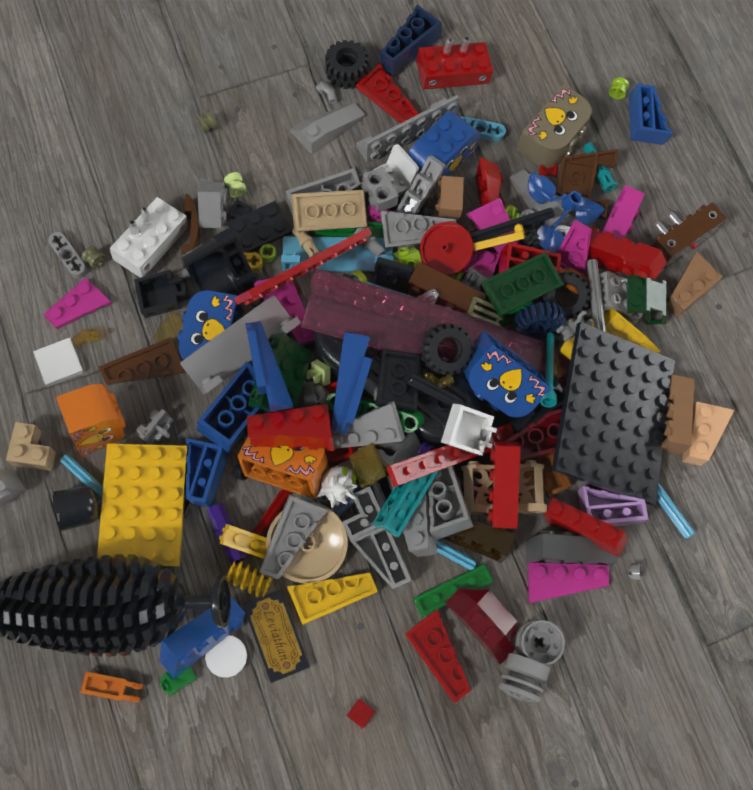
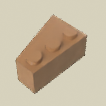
M696 251L667 299L666 307L678 318L709 292L723 276Z

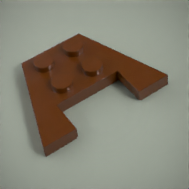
M618 149L562 157L556 194L562 196L563 194L568 195L572 191L579 192L582 197L590 199L605 208L599 216L605 220L609 201L591 198L597 166L614 168Z

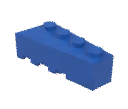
M231 597V612L228 625L219 628L213 622L211 608L161 641L159 661L175 679L229 634L240 629L244 624L245 612Z

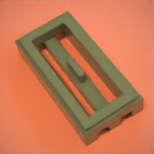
M473 297L467 315L499 328L500 324L498 322L499 320L502 321L503 317H499L497 312L495 314L477 306L476 302L495 310L493 305L478 297ZM475 309L486 315H489L493 317L494 320L492 321L476 313H473V310Z

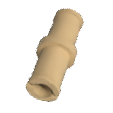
M293 229L292 232L300 242V247L306 251L309 258L314 256L313 252L315 255L320 253L313 243V238L308 236L306 231H300L299 233L294 232Z

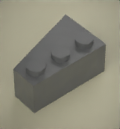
M403 431L405 439L401 442L364 445L362 448L366 455L388 467L418 456L421 444L414 431Z

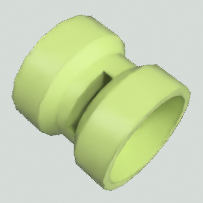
M233 172L225 176L224 182L229 187L228 192L231 197H240L246 193L247 189L245 184L242 183L240 173Z

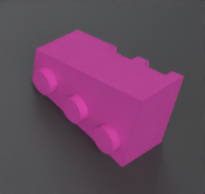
M625 185L601 233L605 234L606 231L613 233V237L622 239L626 234L629 235L633 227L631 222L636 220L640 212L638 208L645 193Z

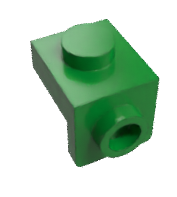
M189 667L175 679L167 671L160 678V684L163 691L171 697L177 691L195 682L197 678L191 667Z

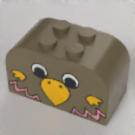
M563 84L522 131L516 151L536 165H544V168L554 167L555 164H559L562 157L570 156L573 151L572 148L575 145L578 146L583 139L582 136L587 130L586 125L591 116L589 102Z

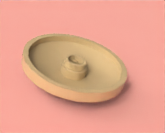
M315 502L311 503L325 507L328 511L322 516L314 531L307 537L306 542L299 548L293 560L282 574L285 578L298 583H316L327 579L339 569L347 553L348 538L342 520L333 510ZM283 510L275 517L268 530L267 549Z

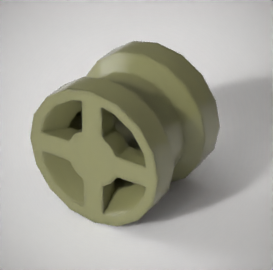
M210 111L206 112L204 116H197L199 126L204 133H207L211 128H217L215 118Z
M91 245L85 249L81 259L86 263L89 262L93 269H97L105 261L106 255Z

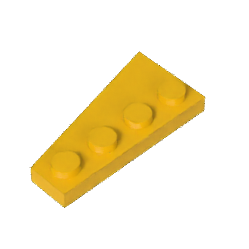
M370 573L329 579L316 583L311 582L287 586L302 625L378 593Z

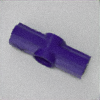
M223 503L215 504L207 509L219 543V537L223 534L222 528H225L226 524L234 526ZM220 544L223 546L231 565L234 561L237 564L247 558L245 552Z

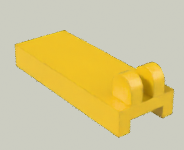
M522 224L515 225V232L473 243L474 250L524 239L526 236Z
M226 524L225 528H222L223 534L219 537V544L264 559L267 551V538Z

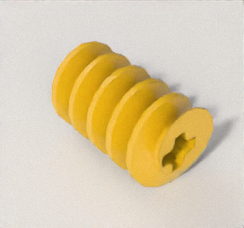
M234 561L227 574L229 583L233 581L234 587L241 583V590H245L248 587L249 594L255 591L256 597H260L262 594L264 597L271 584L272 577L269 576L265 579V574L257 575L258 568L250 572L249 564L244 569L243 561L238 565H235L236 561Z

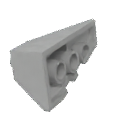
M355 103L304 119L292 127L290 132L313 155L366 117V114Z

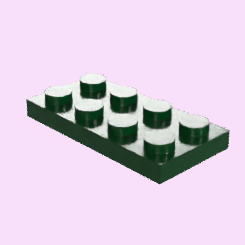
M546 252L490 277L481 283L499 317L564 285Z

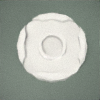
M228 635L206 653L207 667L213 674L219 677L229 678L236 676L243 670L246 664L247 651L245 645L240 639Z

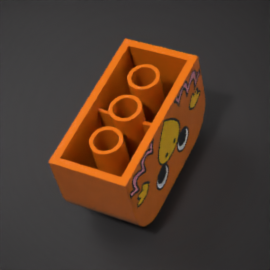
M92 384L56 397L68 431L81 457L107 447V444H116L125 437L123 428L126 427L124 418L119 410L114 393H109L106 385Z
M248 436L238 454L244 476L315 500L320 491L322 477L329 470L325 448L309 450L308 447H297V449H291L288 446H279L278 448L258 447L251 445Z

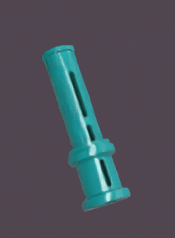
M592 142L583 146L586 154L597 152ZM597 166L596 179L600 181L603 192H612L618 187V183L614 182L611 171L608 168Z

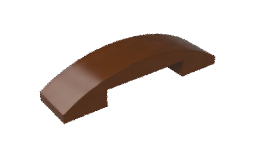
M185 194L184 211L187 219H191L190 244H182L181 255L199 246L201 229L199 228V217L195 204L189 194Z

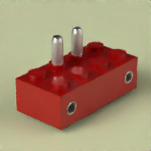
M464 37L462 44L452 45L453 40L448 38L444 46L420 47L416 64L422 89L489 84L493 68L486 42L469 43V37Z

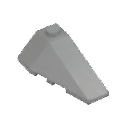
M522 170L510 176L509 180L530 210L538 212L547 208L553 209L554 218L539 222L541 226L548 225L552 228L565 211L562 208L563 199L553 202L547 200L544 204H539L531 198L528 191L530 173ZM569 211L559 225H565L575 220V212Z

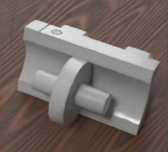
M153 409L149 414V418L152 420L147 426L143 423L137 428L139 436L147 445H154L163 436L168 439L170 434L167 431L174 421L165 410L161 409V411Z

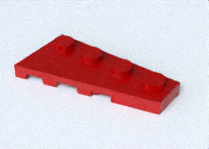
M380 63L356 84V89L400 124L419 114L410 101L402 95L399 87L395 86L389 74L385 73Z
M437 609L404 635L455 704L468 694L471 689Z

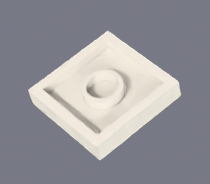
M71 338L33 351L47 387L84 373Z

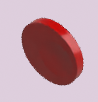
M454 222L435 224L426 231L420 243V256L423 264L447 276H454L465 270L470 264L474 253L472 237L464 227Z

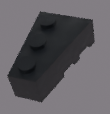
M554 378L553 391L557 395V404L553 407H544L539 403L525 416H510L508 421L515 434L527 428L547 413L562 409L565 394L560 384Z

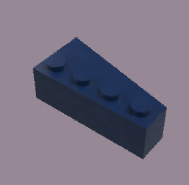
M417 4L412 15L410 14L407 17L406 23L400 26L396 36L392 37L381 51L382 67L391 75H396L417 58L420 47H430L442 37V22Z

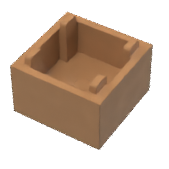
M442 176L441 181H437V186L440 188L439 192H435V197H438V204L436 205V210L438 211L434 217L456 219V223L459 224L463 205L464 177Z

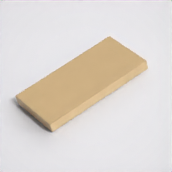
M364 190L291 194L294 232L367 227Z

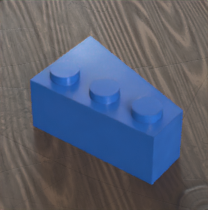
M637 83L628 95L630 138L633 141L663 145L673 133L671 129H668L665 122L667 118L661 112V103L654 86Z
M186 438V499L193 505L210 508L213 506L229 453L219 445Z

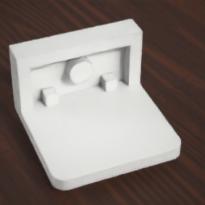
M399 144L393 146L387 163L379 166H383L398 197L410 189L419 171L418 165Z

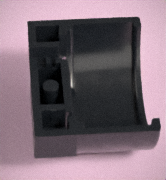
M227 228L212 236V239L180 255L182 263L199 292L209 290L239 296L255 287L254 284L257 279L231 228Z

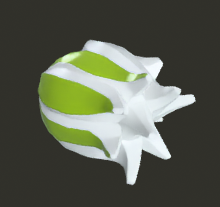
M346 466L331 467L322 477L317 497L326 495L330 500L331 508L334 505L339 506V502L347 505L348 502L345 499L349 497L352 499L357 498L353 494L358 486L356 485L357 477L355 472Z

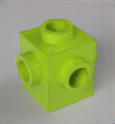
M413 246L400 248L398 252L393 253L395 262L412 266L414 270L419 262L422 263L419 250Z

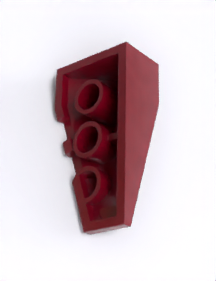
M562 409L547 413L527 428L504 441L519 443L521 447L520 462L550 456L555 453Z

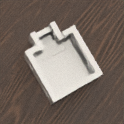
M453 404L441 443L482 456L485 447H492V444L489 443L492 432L496 433L497 431L496 428L490 427L494 417L463 405Z

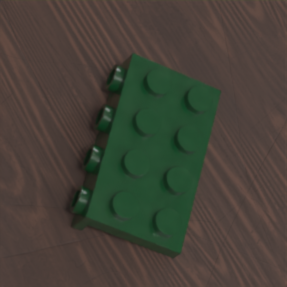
M284 333L273 334L269 336L268 340L293 403L292 408L278 411L296 409L313 352ZM255 378V384L250 394L248 405L252 408L259 407L271 413L267 393L258 394Z

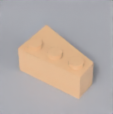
M701 402L693 404L692 445L683 452L682 462L702 466L709 461L734 412L733 409Z

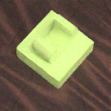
M318 359L311 362V369L307 371V379L312 378L314 384L320 383L323 386L330 384V367Z

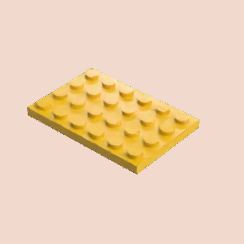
M107 444L97 558L99 560L102 555H110L114 558L116 554H122L127 559L129 554H133L139 559L142 556L166 567H180L187 446Z

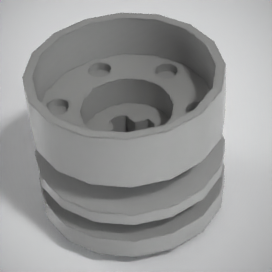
M533 620L526 622L518 629L515 647L519 655L544 665H549L560 659L564 652L565 640L562 631L557 625L550 621ZM535 638H536V639H539V638H540V640H539V643L541 644L540 646H534L535 643H536V642L534 641Z
M509 653L504 667L511 671L512 675H501V678L509 682V685L499 683L497 688L514 699L526 703L540 704L541 698L534 695L533 692L543 694L544 690L537 686L536 682H547L551 669L530 658Z

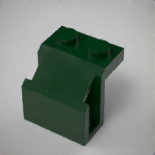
M628 276L627 313H647V325L666 324V281L662 280V283L652 281L651 278ZM651 309L662 312V320H651Z

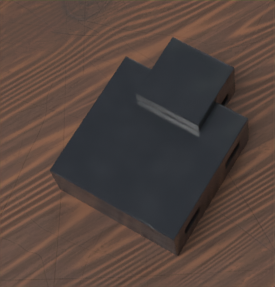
M171 270L134 279L140 312L145 318L181 309L180 301L189 299L185 280L182 277L175 278Z

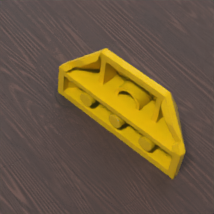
M613 309L604 311L606 332L656 353L660 352L642 332Z

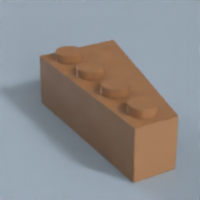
M672 374L670 378L671 386L669 387L670 396L668 397L670 402L667 404L669 409L665 422L666 430L663 433L665 439L662 442L664 453L679 456L692 445L693 400L696 386H694V379Z

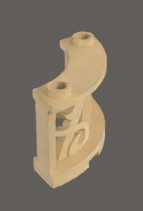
M526 460L524 464H520L519 494L521 493L522 495L519 496L518 513L534 514L547 512V504H544L542 469H544V465L537 464L536 460ZM470 461L468 465L461 466L464 475V499L469 514L484 515L488 514L489 509H492V504L486 501L489 497L484 496V494L489 495V490L487 489L493 483L487 472H490V469H493V465H482L479 461ZM534 471V485L526 487L524 484L530 478H524L523 473ZM473 472H478L482 475L481 479L475 478L476 482L482 485L481 487L473 486ZM532 489L535 491V503L529 492ZM474 491H477L478 493L474 503Z

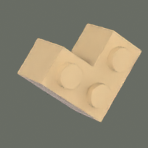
M15 422L6 461L12 466L52 471L56 452L50 446L38 445L42 431L36 425Z

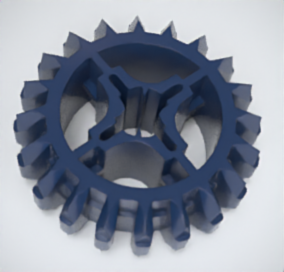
M539 301L536 304L532 303L530 306H525V309H520L514 318V327L517 335L520 338H525V340L531 339L532 341L547 338L549 332L558 333L556 330L566 324L565 313L559 304H555V302L549 303L548 301L544 303Z

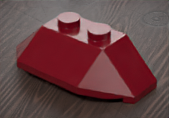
M458 589L444 602L499 665L507 659L509 653L515 651L517 620L490 590Z

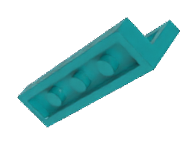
M438 471L395 486L372 525L376 528L385 529L394 537H399Z

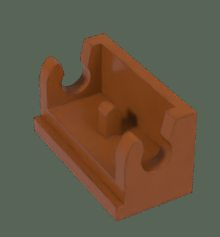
M554 454L535 459L537 464L544 465V469H542L543 489L548 498L566 491L572 486L566 475L552 471Z

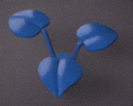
M534 171L529 176L528 191L534 201L544 204L547 200L553 202L563 199L562 208L565 210L552 228L548 225H543L537 229L536 234L539 235L538 239H540L539 244L542 250L555 253L559 250L564 237L561 232L555 229L569 211H575L576 219L582 224L591 225L605 209L598 203L582 197L577 191L552 198L556 193V189L548 178L538 175Z

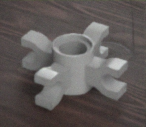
M582 311L576 321L572 318L556 330L558 333H562L554 337V342L557 340L561 341V345L557 348L559 351L568 339L575 336L577 323L583 322L591 325L594 322L593 319H589L587 322L584 321L583 317L587 314L586 311Z

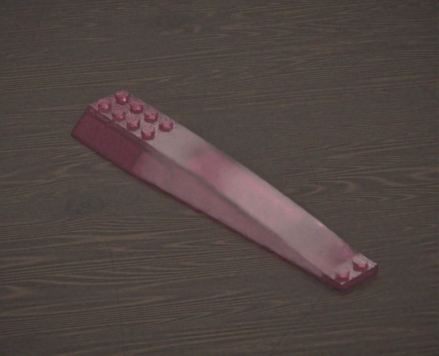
M313 269L310 283L312 286L303 316L302 328L343 339L344 333L364 335L370 337L369 347L422 355V353H419V348H422L420 340L425 338L423 334L425 332L428 333L430 327H436V324L458 325V327L466 330L465 333L470 334L471 338L469 340L473 342L485 330L541 372L545 378L546 343L434 303L321 269ZM450 337L442 339L438 345L437 352L441 360L447 361L455 353V343ZM554 347L553 378L560 384L562 389H566L570 359L563 355L559 348Z

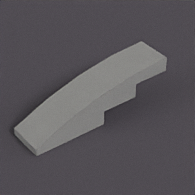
M428 156L421 172L416 175L410 189L405 192L396 212L417 215L446 165L434 156Z

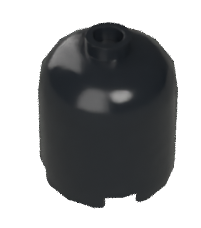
M83 486L53 491L54 511L59 513L60 521L57 524L60 531L88 525L98 519L102 498L101 496L97 497L96 492L91 487Z

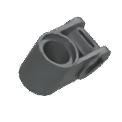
M469 267L468 273L460 282L487 295L482 292L483 286L481 283L488 278Z

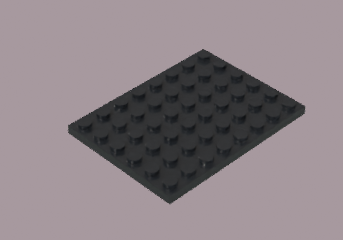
M577 323L552 471L617 494L644 499L646 504L655 505L663 454L662 442L665 439L663 433L666 430L665 422L669 409L667 404L670 402L668 399L670 396L669 387L671 386L670 378L674 372L675 360L586 323Z

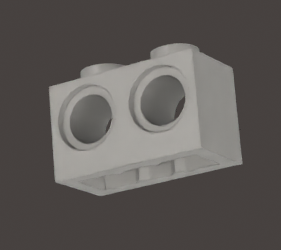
M383 166L363 174L361 187L365 193H368L372 208L375 207L379 213L398 205V194Z

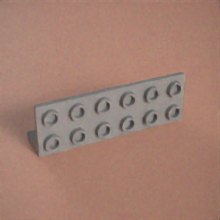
M456 95L448 100L444 98L432 104L430 109L375 137L369 136L357 142L356 147L366 162L377 160L381 155L390 153L394 145H406L412 139L424 135L447 112L453 111L457 113L459 97Z
M272 295L184 359L180 365L203 395H205L240 369L246 361L252 360L245 323L260 321L267 338H269L273 334H287L301 323L296 316L292 319L278 299Z

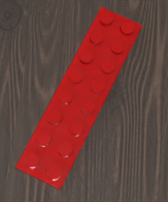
M369 227L234 298L236 304L239 305L244 302L247 305L355 246L367 241L366 237L372 234Z

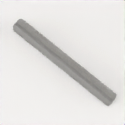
M590 259L588 260L587 268L594 327L606 332L598 261Z

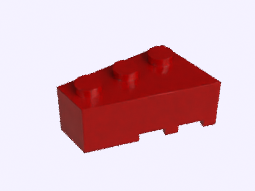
M508 242L501 250L498 274L543 252L547 253L558 273L560 271L561 254Z

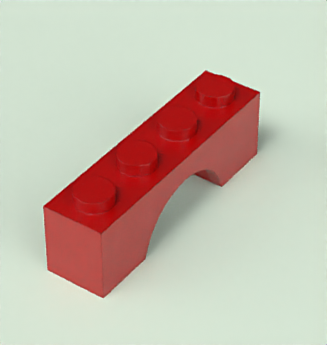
M552 498L547 506V512L543 513L548 524L562 531L570 530L579 533L595 543L600 549L616 557H619L628 541L624 530L555 498Z

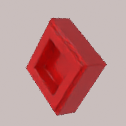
M558 164L550 168H544V165H540L539 175L556 177Z

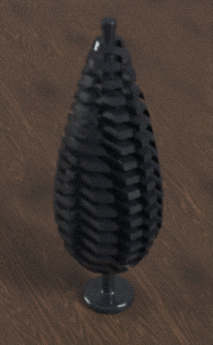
M116 554L114 558L110 555H102L100 560L96 556L88 557L86 561L81 558L74 559L72 563L63 561L57 565L50 564L42 567V569L36 568L29 572L18 573L14 577L9 576L0 582V637H5L8 634L7 639L11 641L16 640L20 635L16 643L24 644L31 639L28 644L30 646H40V648L72 654H77L78 652L80 655L89 656L91 653L97 657H102L103 654L112 657L116 656L117 653L121 656H127L131 654L132 649L139 653L146 650L147 646L155 647L165 636L166 638L171 636L177 629L179 622H182L187 609L211 608L212 619L216 627H226L231 612L230 584L226 575H219L213 581L211 595L187 596L182 583H179L175 574L171 573L168 568L161 569L163 565L142 556L139 559L136 555L129 554L126 559L124 555Z

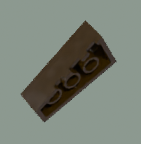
M471 519L474 527L442 538L502 563L509 554L516 534Z

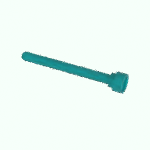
M552 332L547 334L545 379L552 389L541 398L540 403L544 407H553L557 404V395L553 391L554 333Z

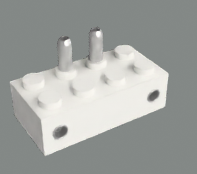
M156 197L147 208L142 207L141 215L135 221L130 220L129 228L110 247L113 260L140 278L146 276L188 229L187 216Z

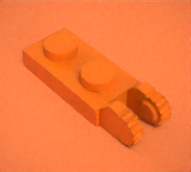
M85 672L80 693L118 701L127 700L139 703L140 698L138 696L125 695L126 687L140 690L143 689L144 684L129 682L128 679Z

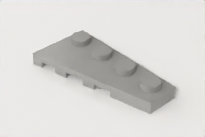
M381 211L385 248L421 243L426 231L435 224L441 222L456 223V219Z
M394 401L389 402L385 406L377 407L366 414L358 415L353 423L350 424L347 435L332 431L334 449L401 442L405 439Z
M289 495L259 572L279 579L328 509Z

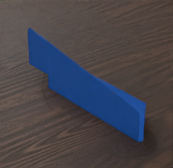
M260 321L245 323L258 394L267 393L270 412L292 408L293 403L262 323Z
M344 333L331 426L332 431L347 435L350 424L355 419L372 359L364 357L370 340L368 336Z

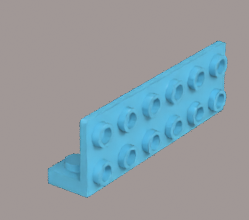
M283 237L282 271H286L309 259L308 254L300 247V242L296 237ZM348 237L312 238L318 251L322 252ZM376 238V241L386 250L384 255L375 256L362 243L309 272H353L356 269L361 272H374L378 257L394 261L392 247L385 248L384 238Z

